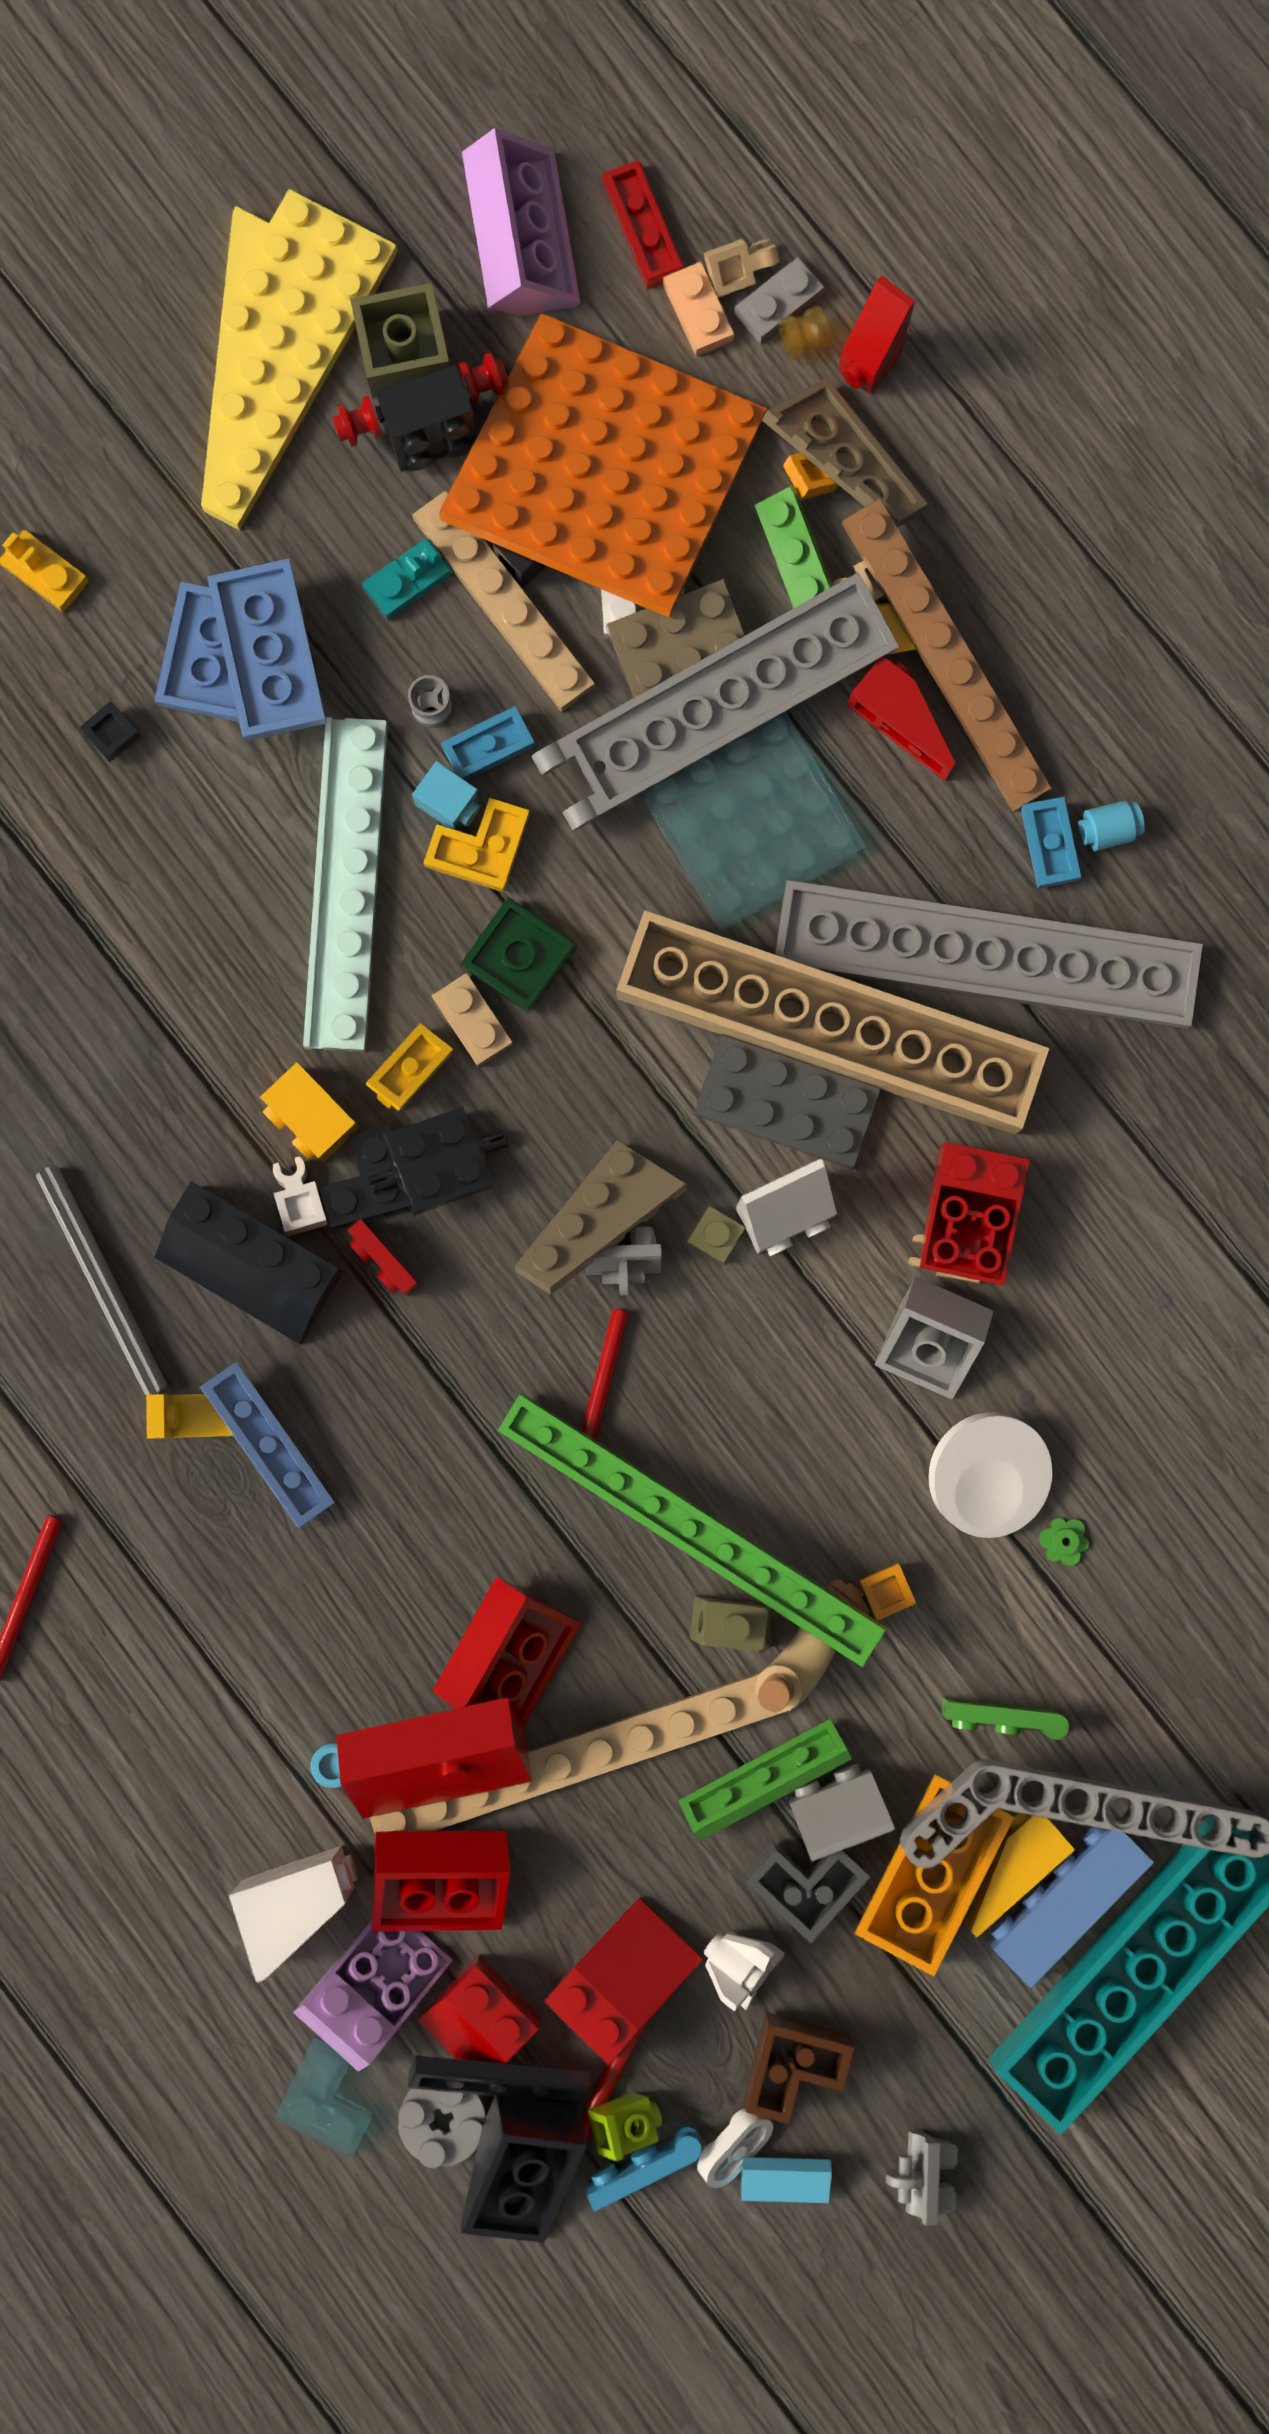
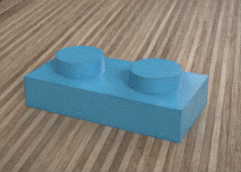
M516 706L441 742V746L455 774L465 781L535 747L534 741Z
M1060 797L1023 804L1021 814L1037 889L1079 881L1081 874L1065 798Z

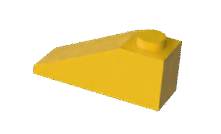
M1015 1811L1011 1813L1014 1819L974 1897L965 1920L966 1925L976 1938L1075 1850L1048 1818Z

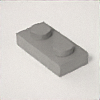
M797 257L735 306L734 315L758 343L762 344L821 297L824 287Z

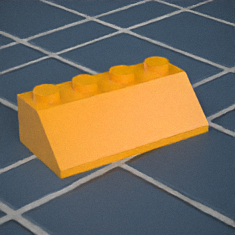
M935 1774L913 1818L953 1781ZM959 1802L950 1804L944 1813L945 1821L951 1824L960 1822L965 1816V1805ZM997 1808L944 1859L929 1868L918 1867L910 1862L900 1843L855 1934L924 1972L935 1976L1014 1816L1008 1810ZM935 1819L930 1823L942 1838L947 1834ZM920 1835L914 1840L917 1849L920 1848L924 1852L928 1851L931 1847L928 1839H924Z

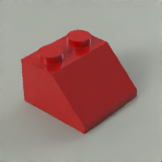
M478 1955L420 2014L417 2020L455 2059L506 2063L538 2031L540 2016Z

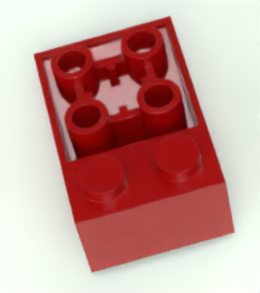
M949 1142L940 1145L931 1185L919 1268L1004 1286L1030 1159Z

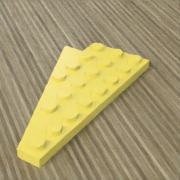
M290 189L287 191L270 223L235 206L232 213L201 506L204 512L238 530H241L356 327L350 299L375 294L398 254L396 244Z

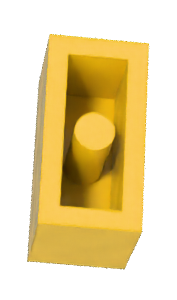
M297 1062L260 1096L268 1105L262 1112L279 1130L287 1125L297 1137L292 1141V1144L308 1160L316 1155L324 1163L349 1139V1135L355 1134L360 1129Z

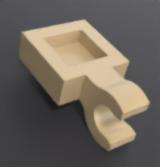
M740 239L703 253L710 283L717 297L756 284L753 271L780 262L777 247L775 244L771 245L769 239L758 241L751 245L749 249L747 248V243Z

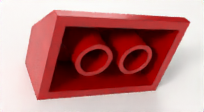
M496 1577L432 1692L454 1709L508 1697L522 1728H524L582 1623L531 1593Z
M375 1831L372 1867L371 1932L502 1930L510 1877L507 1831Z

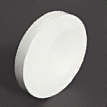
M997 1412L976 1414L954 1425L938 1443L929 1467L930 1493L939 1512L961 1531L983 1538L1005 1536L1028 1524L1044 1505L1052 1483L1051 1457L1040 1435L1021 1420Z

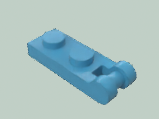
M688 2123L682 2124L676 2129L674 2139L658 2147L651 2144L638 2149L631 2155L632 2160L618 2167L612 2163L595 2171L591 2175L592 2180L587 2182V2197L594 2212L695 2162L700 2157L702 2150L700 2133L697 2127Z

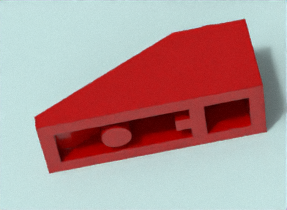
M882 275L876 281L842 350L838 368L841 371L842 377L849 385L857 389L861 387L869 394L873 392L901 358L915 304L911 297Z
M884 656L881 657L852 691L847 706L946 781L956 763L916 681L910 677V671L901 662L895 659L889 661Z

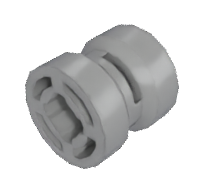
M434 675L421 676L412 682L408 690V700L415 720L429 728L439 727L446 723L452 714L453 707L446 683Z

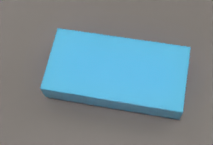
M743 2157L741 2201L829 2203L832 2173L831 2160Z

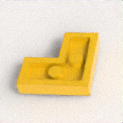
M489 798L476 837L436 824L423 863L424 867L504 892L530 816L529 810Z

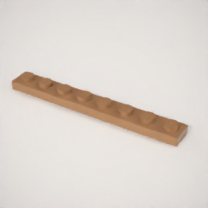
M880 498L844 519L842 522L844 529L1011 810H1017L1023 804L1030 802L1051 789V786Z

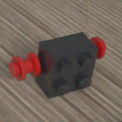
M487 353L484 354L483 365L470 368L465 361L459 363L461 377L456 365H452L378 391L376 396L379 406L375 407V411L369 395L362 397L361 407L351 411L343 404L338 405L339 415L332 417L340 442L348 440L352 448L357 446L359 435L371 432L376 439L383 437L379 422L380 424L383 423L400 472L408 469L411 471L422 470L428 467L433 460L445 456L459 457L466 454L477 439L473 411L469 400L472 405L479 403V394L488 390H492L497 396L504 394L502 385L508 384L509 380L502 359L494 360L492 354Z

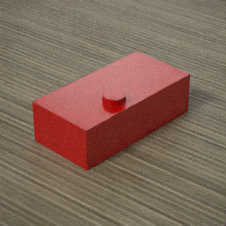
M508 1697L336 1735L340 1784L362 1819L532 1782L526 1735Z

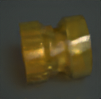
M820 306L807 309L803 319L802 317L796 318L790 315L778 321L782 345L790 360L803 357L805 352L810 350V346L817 351L831 346L829 326Z

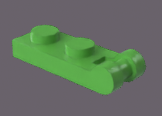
M943 1697L942 1715L947 1720H953L952 1727L978 1730L979 1723L996 1725L995 1732L1021 1735L1022 1728L1038 1729L1053 1740L1064 1738L1069 1731L1067 1719L1052 1709Z

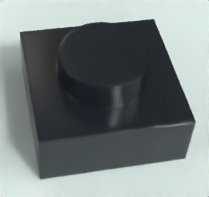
M111 701L79 727L82 733L109 763L141 737L135 727Z

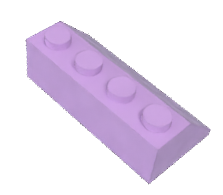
M494 128L462 152L488 308L518 317L575 308L580 305V298L555 152L551 148Z

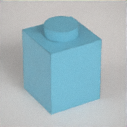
M437 761L412 793L415 806L447 828L457 831L462 824L468 827L476 818L481 808L478 805L480 801L478 790Z

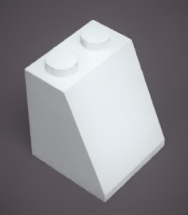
M342 1845L245 1878L229 1895L256 1982L265 1980L348 1900L355 1888L353 1882L358 1880V1872L351 1854L344 1855Z

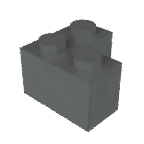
M773 1840L743 1872L746 1883L810 1943L817 1938L870 1878L866 1868L846 1849L812 1861L804 1870Z

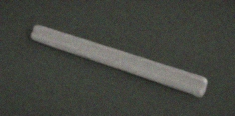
M54 1165L42 1169L36 1174V1178L144 1394L157 1395L167 1388V1383L60 1169Z

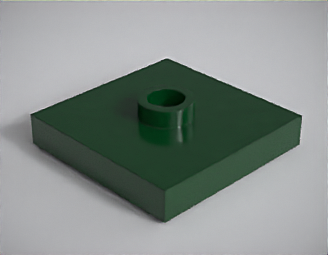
M507 897L460 963V966L530 1014L577 948V943L510 897Z

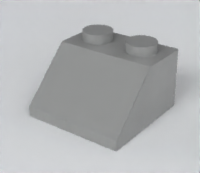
M915 1276L897 1310L876 1359L875 1366L949 1399H953L985 1343L993 1310Z
M858 1764L843 1767L834 1772L835 1779L820 1785L818 1780L814 1779L794 1790L795 1794L787 1797L811 1861L895 1830L877 1784L868 1767L860 1769Z

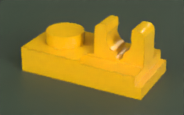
M23 530L19 535L12 532L2 545L6 551L0 557V565L62 613L67 610L89 583V580L83 573L26 530Z
M420 1023L372 1075L366 1085L378 1094L377 1100L387 1108L391 1109L394 1107L400 1111L451 1056L453 1048Z

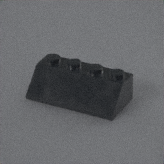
M192 1181L169 1216L154 1257L298 1344H301L344 1273L341 1269Z

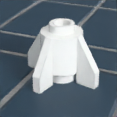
M733 1931L728 1932L725 1936L718 1933L705 1949L704 1955L708 1957L705 1968L708 1969L720 2000L733 2011H736L739 2006L747 2010L757 1993L756 1991L763 1984L769 1972L783 1959L785 1953L770 1942L740 1936Z

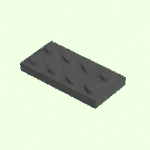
M721 1034L693 1115L853 1169L881 1088Z

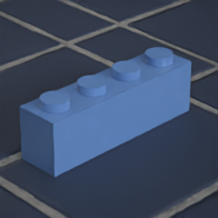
M1090 1826L1081 1837L1084 1842L1052 1870L1053 1874L1042 1885L1036 1884L1021 1898L1022 1905L1012 1916L1009 1914L1003 1915L992 1926L990 1930L992 1936L987 1942L1030 1988L1051 1969L1154 1863L1124 1832Z

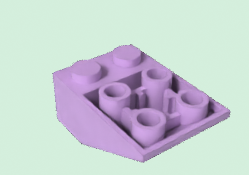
M370 1921L293 2013L352 2067L360 2071L371 2064L452 1962V1959L421 1931L371 1932Z

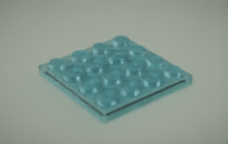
M787 712L640 793L720 932L783 897L786 880L808 883L863 852L866 848Z

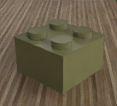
M432 282L350 299L372 399H377L376 392L450 366Z

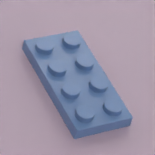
M290 559L207 576L244 741L327 724Z

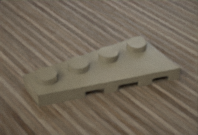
M827 377L768 409L762 419L763 422L864 507L880 498L897 528L920 515L928 505Z
M616 1141L516 1263V1273L548 1294H553L594 1262L593 1258L609 1246L613 1248L625 1239V1234L640 1222L643 1221L645 1223L658 1213V1209L672 1198L675 1200L685 1193L686 1183L624 1144Z

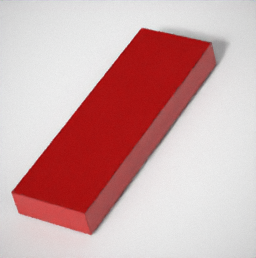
M640 159L602 173V183L646 289L663 284V277L684 269V265Z

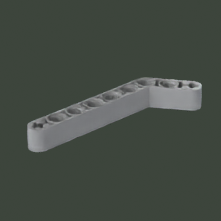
M978 1760L972 1763L904 1827L900 1836L901 1848L910 1862L922 1868L933 1867L944 1859L992 1812L1000 1808L1248 1857H1262L1269 1853V1822L1252 1811L992 1760ZM986 1772L996 1773L998 1777L996 1788L990 1793L978 1792L977 1781L979 1777ZM1031 1780L1039 1781L1041 1784L1040 1796L1032 1802L1023 1801L1021 1798L1022 1787ZM1074 1789H1082L1085 1794L1083 1805L1076 1810H1068L1065 1806L1067 1794ZM1119 1797H1125L1128 1801L1126 1814L1120 1818H1111L1109 1814L1111 1803ZM952 1803H963L966 1809L964 1818L955 1824L947 1823L944 1819L946 1808ZM1162 1806H1170L1172 1811L1170 1821L1165 1826L1155 1827L1153 1822L1155 1811ZM1207 1814H1213L1215 1818L1214 1829L1207 1835H1199L1197 1829L1199 1820ZM934 1819L942 1830L947 1833L943 1838L930 1824ZM1231 1825L1246 1831H1251L1254 1827L1258 1832L1256 1836H1249L1246 1840L1239 1834L1232 1832ZM919 1835L924 1839H928V1843L931 1846L926 1852L920 1848L917 1849V1845L914 1842L915 1838Z

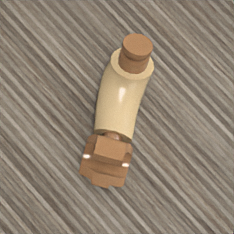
M833 1579L827 1585L826 1589L863 1613L867 1615L870 1613L863 1600L864 1593L851 1583L845 1584L839 1579ZM800 1627L784 1650L759 1674L756 1680L755 1692L763 1708L772 1712L783 1713L792 1710L795 1706L802 1703L817 1686L837 1651Z

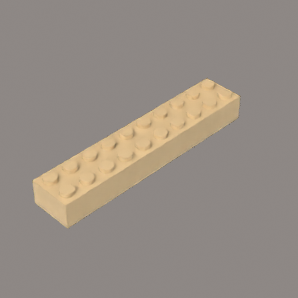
M646 910L643 912L616 989L618 1000L881 1088L887 1092L1013 1135L1023 1129L1049 1051L1048 1047Z

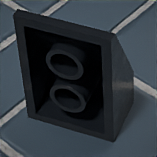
M495 2095L481 2130L460 2226L461 2234L545 2243L587 2147L579 2105Z

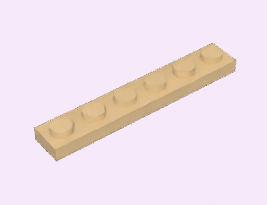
M445 490L412 514L415 523L451 566L455 575L561 712L565 711L595 689V683L484 539L439 520V511L448 495Z

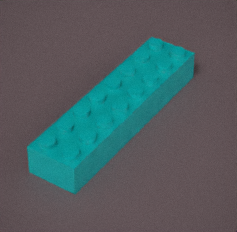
M1221 1802V1803H1220V1805L1228 1806V1805L1225 1804L1224 1802ZM1210 1814L1197 1828L1199 1835H1207L1214 1829L1215 1818L1213 1814ZM1231 1825L1232 1832L1239 1834L1246 1840L1249 1836H1256L1258 1832L1254 1827L1251 1831H1246ZM1183 1844L989 2056L988 2060L995 2072L1060 2135L1065 2132L1269 1907V1853L1262 1857H1248Z

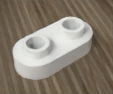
M745 2108L733 2115L726 2129L714 2142L708 2144L700 2155L697 2169L710 2187L719 2188L725 2186L741 2172L743 2157H754L769 2140L773 2132L771 2120L746 2113Z

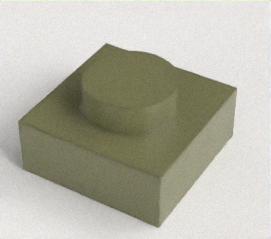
M709 1206L687 1243L719 1263L724 1264L745 1227Z

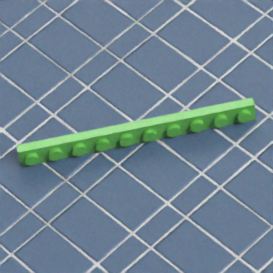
M519 1394L497 1430L861 1667L864 1666L887 1629L881 1623L525 1394Z

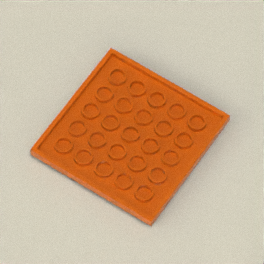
M541 313L508 376L509 383L503 386L504 394L498 396L439 511V520L670 618L763 423L762 419L767 408Z

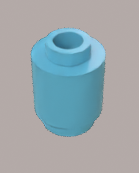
M1120 801L1085 810L1083 820L1078 822V830L1082 843L1084 845L1089 844L1093 851H1098L1133 842L1136 836L1144 834L1145 825L1142 811L1136 802L1128 804L1126 801Z

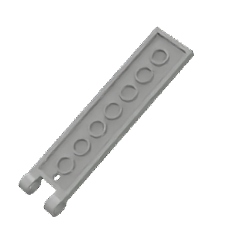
M858 572L585 726L544 747L531 757L542 776L556 770L571 759H576L594 794L562 812L572 831H575L869 666L881 657L894 652L899 646ZM596 762H603L605 764L606 770L603 773H597L594 770L593 766Z

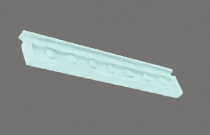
M326 717L303 1047L305 1049L366 1052L388 724L386 720L351 718L337 720L332 717Z

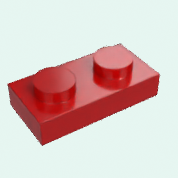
M359 1219L348 1229L355 1238L349 1245L365 1263L372 1258L380 1266L382 1271L377 1276L393 1294L400 1289L403 1294L409 1296L420 1286L363 1220Z

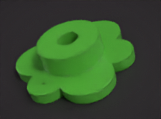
M1055 1518L1051 1522V1528L1042 1530L1039 1535L1040 1544L1047 1549L1046 1557L1052 1562L1060 1560L1067 1566L1076 1565L1081 1558L1080 1552L1086 1551L1089 1547L1088 1540L1083 1537L1085 1527L1077 1519H1070L1065 1522L1062 1518ZM1064 1538L1068 1539L1067 1545H1063L1062 1540Z

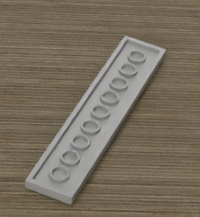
M786 880L775 955L835 975L1188 1029L1192 1026L1203 944Z

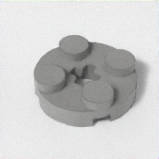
M409 2089L399 2110L398 2129L401 2140L409 2153L428 2168L456 2165L471 2156L478 2147L482 2126L486 2119L485 2103L481 2095ZM440 2109L443 2114H448L449 2112L453 2114L454 2118L449 2123L450 2129L443 2130L441 2127L435 2128L431 2122L435 2119V2110Z

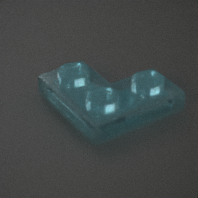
M315 2034L274 2119L352 2158L372 2119L373 2112L335 2093L349 2063L321 2037Z

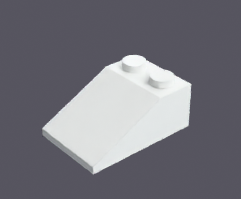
M822 1159L742 1196L736 1207V1211L757 1254L767 1250L770 1257L793 1246L790 1238L805 1232L807 1237L810 1238L831 1228L828 1220L837 1214Z

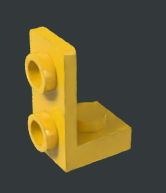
M204 1394L146 1395L147 1438L233 1436Z

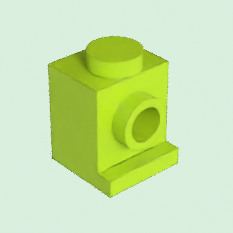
M633 2092L588 2110L599 2155L618 2161L624 2158L623 2155L659 2141L656 2129L662 2126V2117L655 2102L649 2101V2097ZM633 2123L634 2130L630 2131V2126Z

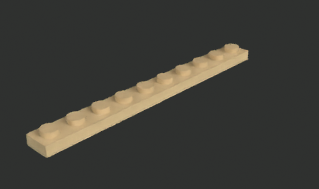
M759 1672L529 1750L528 1756L532 1782L370 1817L374 1833L375 1831L395 1830L436 1831L780 1713L768 1711L760 1704L755 1692L756 1680L761 1673Z

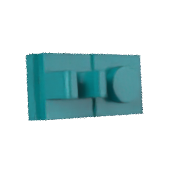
M428 538L427 540L423 539L399 558L393 560L362 583V587L386 620L389 621L454 574V571Z

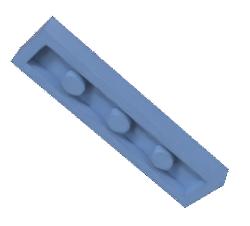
M237 1362L199 1387L297 1528H300L335 1503Z

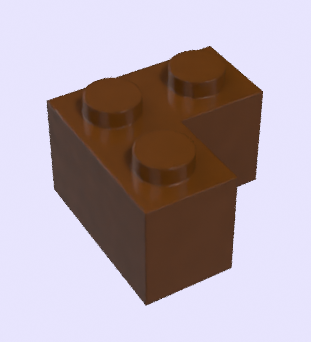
M765 2011L743 2097L746 2113L789 2124L800 2080L844 2091L854 2051L850 2034Z

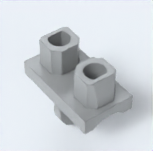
M635 1227L631 1229V1245H616L613 1248L609 1246L593 1258L594 1262L585 1268V1275H602V1284H619L620 1296H628V1284L645 1283V1273H661V1244H656L652 1227Z
M921 2130L908 2131V2154L899 2155V2168L890 2169L886 2172V2183L898 2188V2202L906 2203V2212L908 2214L920 2217L925 2226L938 2225V2215L956 2210L954 2187L947 2182L939 2183V2170L955 2168L957 2165L958 2149L956 2145L948 2140L932 2138Z

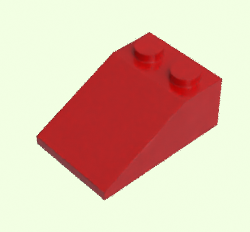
M638 1898L574 1966L544 2002L609 2065L619 2057L701 1963L703 1958L641 1898Z

